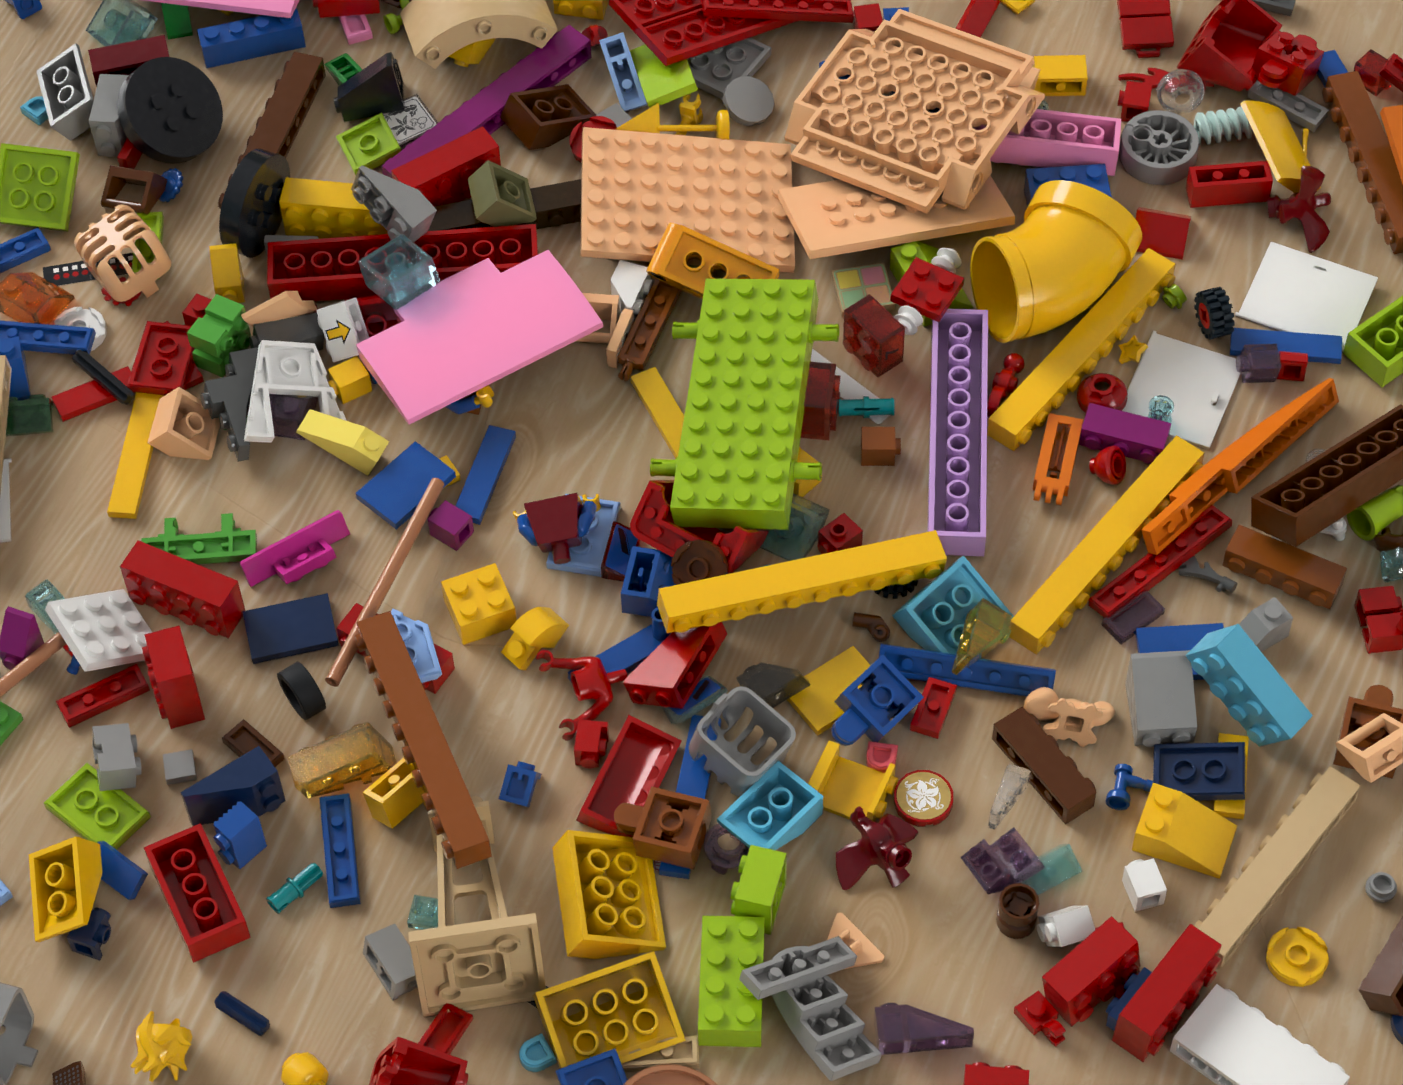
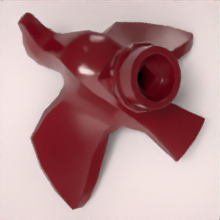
M1302 166L1299 193H1294L1287 199H1281L1278 195L1267 197L1269 218H1280L1281 224L1286 223L1292 218H1297L1303 225L1308 251L1312 253L1320 248L1330 233L1325 221L1317 214L1315 209L1321 206H1328L1331 203L1330 193L1314 195L1322 185L1325 174L1318 168Z
M860 806L857 807L850 815V820L859 830L862 838L847 844L836 852V871L839 883L843 890H848L859 881L870 866L878 865L885 871L892 888H894L910 876L905 867L911 861L912 852L905 843L913 840L917 836L918 830L901 818L888 813L880 819L879 823L874 822L865 815Z

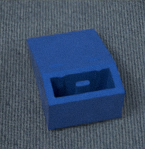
M632 546L621 590L622 613L652 617V611L658 608L659 588L676 585L672 578L671 562L673 557L660 550Z

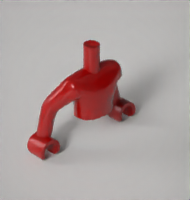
M541 650L536 656L537 660L546 659L548 663L540 665L539 670L542 672H546L550 668L576 670L571 672V682L578 701L586 699L596 700L586 712L576 719L562 720L559 728L567 727L571 730V732L563 734L562 739L565 741H569L574 737L578 719L593 721L613 701L611 684L622 682L627 677L625 669L607 673L601 659L598 657L554 658L553 654L548 650Z

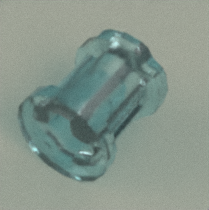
M1163 395L1153 397L1149 402L1150 412L1148 418L1171 423V414L1174 411L1173 401Z

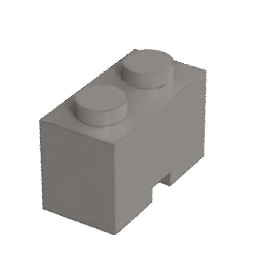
M129 723L93 726L92 748L95 764H98L99 767L97 769L99 790L135 788L136 775H141L140 757H134V752H137L136 735H130Z

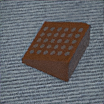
M81 1061L74 1062L52 1073L53 1085H86L85 1069Z

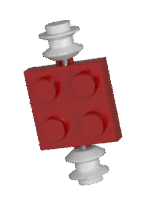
M940 248L937 251V256L931 260V263L915 257L891 293L890 301L901 306L898 314L892 319L895 329L900 334L914 335L917 332V327L923 323L922 315L940 322L964 285V278L955 274L956 269L962 263L959 254L955 250Z

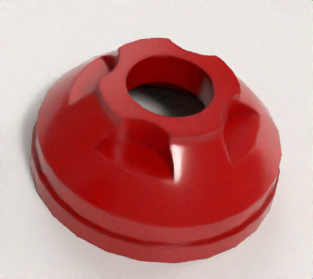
M1097 373L1088 376L1080 383L1077 391V402L1085 413L1089 403L1122 411L1126 406L1128 393L1125 384L1118 377L1107 373ZM1099 382H1106L1110 385V388L1100 391L1094 386Z

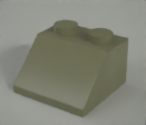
M489 160L468 178L476 219L480 222L498 227L534 222L537 219L528 178Z

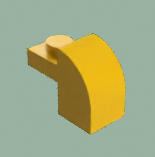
M535 607L524 613L512 625L510 629L514 633L501 653L519 670H527L542 647L554 648L569 627V624L551 608Z

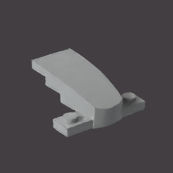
M839 936L809 947L795 946L786 948L778 952L772 960L742 970L739 978L757 1000L772 995L777 1008L792 1033L830 1081L879 1063L882 1055L862 1033L865 1023L845 1004L848 994L828 976L831 973L854 966L857 955Z

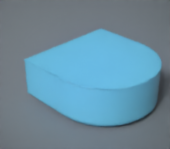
M42 96L34 97L20 107L22 114L38 125H41L48 119Z
M542 1033L524 1042L520 1048V1062L528 1071L539 1072L557 1063L556 1057Z

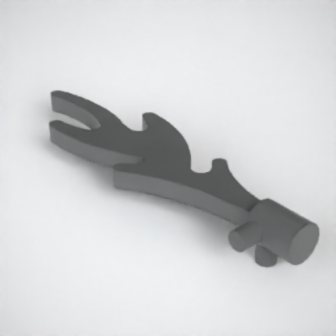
M1195 556L1179 567L1182 568L1179 569L1180 576L1198 577L1219 584L1216 587L1218 592L1227 590L1233 593L1237 587V582L1217 574L1208 562H1205L1204 569H1201Z

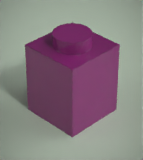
M446 500L438 508H434L428 516L430 535L455 551L474 533L472 516Z

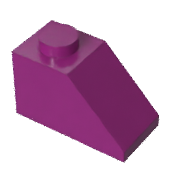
M8 606L5 611L0 635V657L3 665L7 669L12 670L43 645L44 640L33 614Z

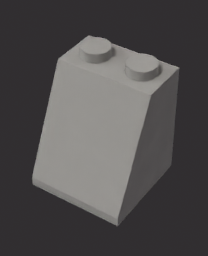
M100 74L89 117V124L98 156H118L127 139L119 121L117 101L120 88L129 75Z
M1190 650L1131 654L1125 687L1135 746L1154 747L1155 744L1194 742L1197 731L1193 671L1191 662L1185 656Z

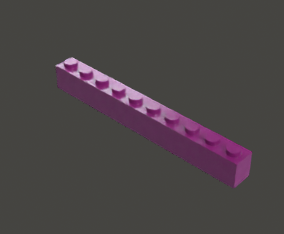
M570 25L556 32L542 49L537 47L535 51L524 59L519 60L515 66L502 73L491 84L482 88L478 94L465 101L450 115H446L434 127L426 130L413 143L408 144L393 158H389L381 166L383 175L392 178L391 170L482 126L491 135L505 124L500 116L510 93L555 86L592 58L591 40Z

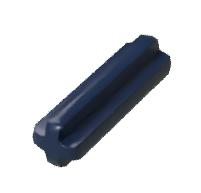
M222 991L214 1001L216 1008L257 1035L262 1036L269 1029V1019L228 992Z

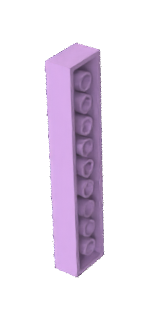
M948 309L940 322L932 320L927 532L936 530L946 555L984 557L988 310Z

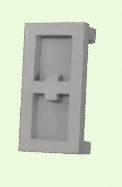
M396 924L365 936L363 954L392 1000L418 987L410 946Z

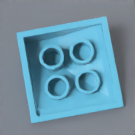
M965 556L960 557L892 615L907 635L923 649L981 658L1009 632L1010 620L1014 617Z

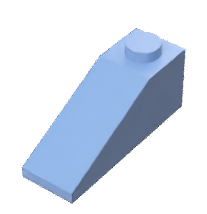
M624 32L599 40L621 108L628 112L646 106L647 103Z

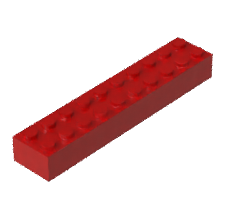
M536 224L428 231L405 249L399 244H395L388 234L268 242L267 285L270 299L285 291H298L302 301L343 300L397 291L399 296L414 295L487 258L502 273L538 255Z

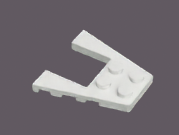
M262 340L260 342L244 441L271 443L275 438L269 394L318 397L320 413L346 420L343 411L339 410L335 398L337 396L335 391L328 384L326 379L327 372L315 343Z

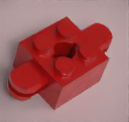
M1278 31L1258 48L1251 69L1256 71L1254 77L1264 86L1278 88L1296 96L1315 79L1324 51L1318 49L1317 42L1309 36L1299 34L1294 38L1288 32Z

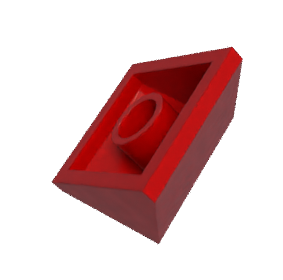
M1138 207L1135 219L1142 231V242L1136 252L1144 253L1150 248L1164 257L1183 260L1191 216Z

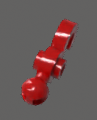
M1018 353L1007 355L1003 361L1004 368L1000 373L996 372L994 376L993 389L987 404L988 418L1000 407L1002 398H1008L1010 393L1017 389L1019 379L1015 377V374L1021 373L1025 367L1024 359Z

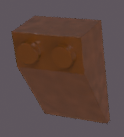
M569 84L510 93L500 118L522 141L525 147L529 150L550 147L568 137L578 123L582 122L584 124L590 121L589 118L596 116V114Z

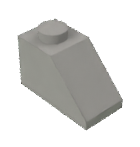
M1274 597L1253 609L1239 625L1262 652L1289 636L1293 617Z

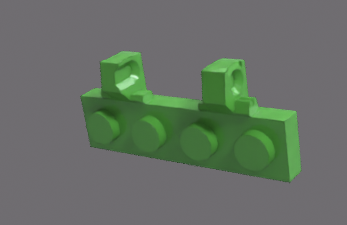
M233 513L221 514V531H216L215 533L179 534V526L175 517L164 518V534H158V537L141 538V542L196 564L242 561L257 553L256 530L241 531V528H235Z

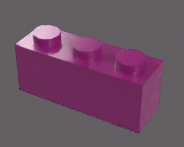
M1089 403L1081 428L1079 445L1091 450L1100 451L1106 447L1116 445L1123 451L1125 457L1151 464L1167 446L1171 423Z

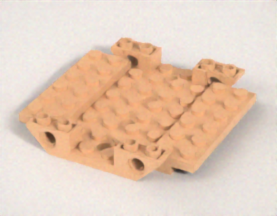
M898 9L890 21L884 19L875 32L867 29H849L794 102L785 134V141L797 145L790 154L793 162L924 213L930 211L942 192L943 202L966 210L992 173L991 156L1009 131L1020 134L1045 98L1044 93L1019 86L1034 65V57L902 9ZM850 75L847 79H839V77ZM891 91H894V92H895V93H894L893 95H891V96H884V95H883L884 93H889V92H891ZM935 108H939V109H940V110H939L938 112H936V113H930V112H928L929 110H933V109H935ZM981 125H985V126H986V127H985L984 129H982V130H975V129H973L974 127H978V126H981Z

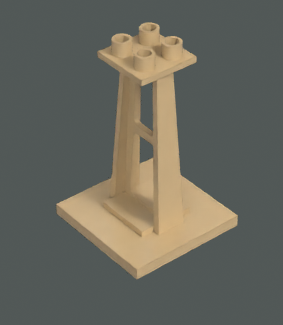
M471 796V799L489 838L492 857L480 861L483 880L479 883L461 886L453 884L452 858L446 859L441 842L445 840L442 834L436 835L431 818L435 816L432 810L428 811L434 851L437 852L438 927L408 932L423 1017L437 1015L446 1003L468 1011L534 1001L533 995L538 991L546 989L536 913L507 916L491 844H495L489 801H483L478 796ZM476 894L487 896L491 920L455 925L454 901L458 897Z

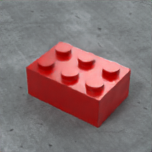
M180 625L144 634L147 646L142 647L161 718H168L171 729L205 720Z
M1111 916L1042 976L1045 998L1071 1027L1078 1021H1085L1092 1014L1094 1007L1098 1003L1108 1001L1122 982L1127 981L1133 973L1138 974L1139 967H1141L1138 941Z

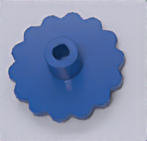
M169 168V170L162 174V177L168 180L165 191L159 198L161 202H170L171 199H174L179 194L180 188L183 186L182 172L176 168Z

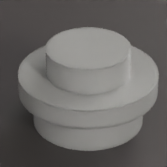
M1378 872L1367 879L1365 890L1372 900L1384 903L1394 898L1397 892V885L1391 875Z

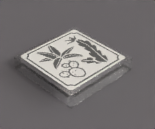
M418 94L404 99V110L383 114L401 150L422 136L426 130L438 124V121Z

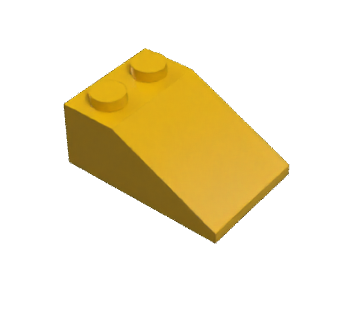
M1153 783L1135 832L1132 850L1220 879L1237 825L1185 793Z
M75 836L28 854L35 941L42 942L88 925L103 873L100 844Z

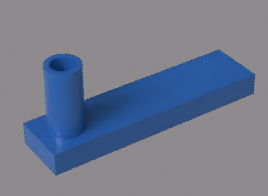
M658 608L652 611L651 625L595 656L601 659L607 673L625 669L627 674L632 672L671 634L666 633ZM570 670V671L568 672V679H569L570 681H571V672L576 671V670Z

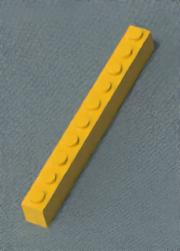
M1148 248L988 418L987 435L1013 452L1021 444L1025 445L1031 438L1037 426L1042 427L1047 421L1049 413L1053 409L1057 410L1062 405L1065 396L1070 391L1074 392L1078 388L1081 379L1086 374L1089 375L1093 372L1099 359L1107 357L1113 348V344L1117 340L1121 341L1126 336L1129 327L1141 320L1149 306L1153 307L1156 304L1163 288H1168L1174 283L1176 278L1174 276L1175 263Z
M1176 435L1010 620L1008 637L1036 655L1043 647L1048 648L1054 641L1056 632L1060 628L1064 629L1068 626L1077 608L1081 610L1087 604L1093 590L1098 591L1103 586L1108 573L1111 570L1115 572L1121 565L1124 555L1127 552L1132 553L1136 549L1140 537L1143 535L1141 529L1171 504L1169 494L1204 466L1202 463L1205 452Z
M934 530L659 588L657 606L666 633H681L694 627L713 626L722 621L741 620L750 615L769 614L778 609L797 608L802 604L825 602L830 598L839 596H853L858 592L867 590L877 591L885 586L905 585L913 580L923 578L933 579L944 571L947 557L938 534Z

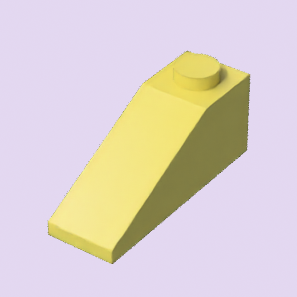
M311 409L296 431L299 435L367 476L389 443L388 440L364 426Z

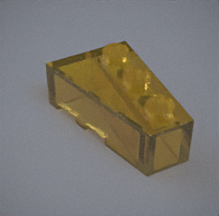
M369 722L354 725L350 730L338 735L329 736L316 745L302 748L297 753L288 756L294 786L306 798L344 790L343 784L362 780L363 785L371 783V777L385 774L396 764L392 745Z

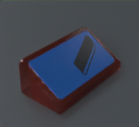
M613 521L601 564V577L624 582L632 546L639 547L641 540L632 534L629 527L619 522Z

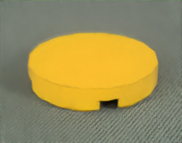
M1297 927V929L1283 928L1272 936L1267 945L1266 963L1269 971L1277 980L1289 986L1304 987L1312 985L1322 978L1328 967L1327 946L1317 933L1305 927Z

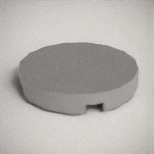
M740 76L733 79L724 90L722 98L729 116L737 123L745 126H753V124L765 122L772 113L774 106L773 94L768 86L761 80L751 76Z

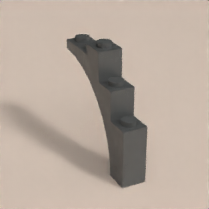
M317 312L254 324L253 336L249 337L250 349L229 353V364L225 365L227 377L205 381L204 393L200 394L202 406L204 409H208L211 419L219 418L222 429H227L228 448L230 452H235L238 462L249 460L250 442L244 441L260 342L262 340L315 343L318 351L323 350L325 336L323 330L319 327Z

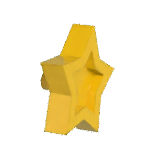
M1133 335L1127 343L1118 345L1122 351L1119 362L1121 364L1129 361L1139 363L1140 355L1148 346L1146 343H1140L1138 338Z

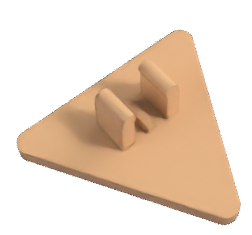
M837 913L827 940L839 936L857 955L855 965L848 968L882 963L884 955L843 913Z

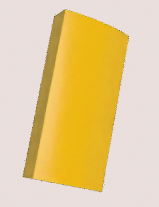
M1243 101L1240 105L1277 182L1293 193H1299L1301 167L1311 165L1285 112L1269 103Z

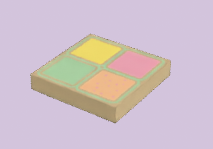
M884 262L832 270L831 277L842 318L895 310V303L890 301L892 289Z

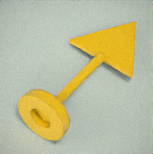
M659 103L617 127L616 130L660 133V131H715L716 138L729 140L730 122L728 110H719L716 114L715 125H660Z

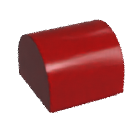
M1279 351L1276 379L1304 382L1308 364V353Z

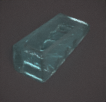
M47 579L29 591L25 598L32 611L56 634L59 631L45 609L48 602L65 598Z

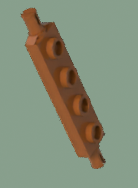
M655 279L619 352L618 363L623 365L618 374L619 379L628 381L633 369L644 370L682 290Z

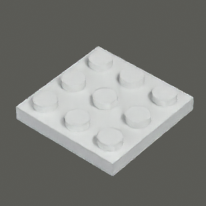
M124 589L47 603L45 611L84 672L145 661L142 647L147 646L144 634L152 633V631Z

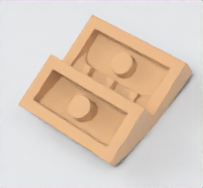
M285 291L241 314L246 323L253 327L254 324L311 314L317 308L313 300L302 301L298 291Z

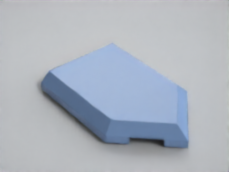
M392 609L391 614L421 683L438 679L442 675L428 624L419 620L414 621L404 616L402 612Z

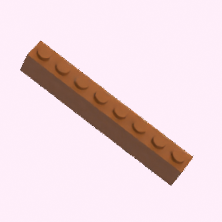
M1358 71L1328 76L1326 86L1322 90L1323 100L1329 104L1332 120L1334 123H1337L1340 129V139L1347 145L1349 159L1357 168L1359 182L1364 184L1367 201L1372 203L1374 207L1375 219L1384 230L1386 244L1391 246L1394 254L1403 253V184L1389 140Z

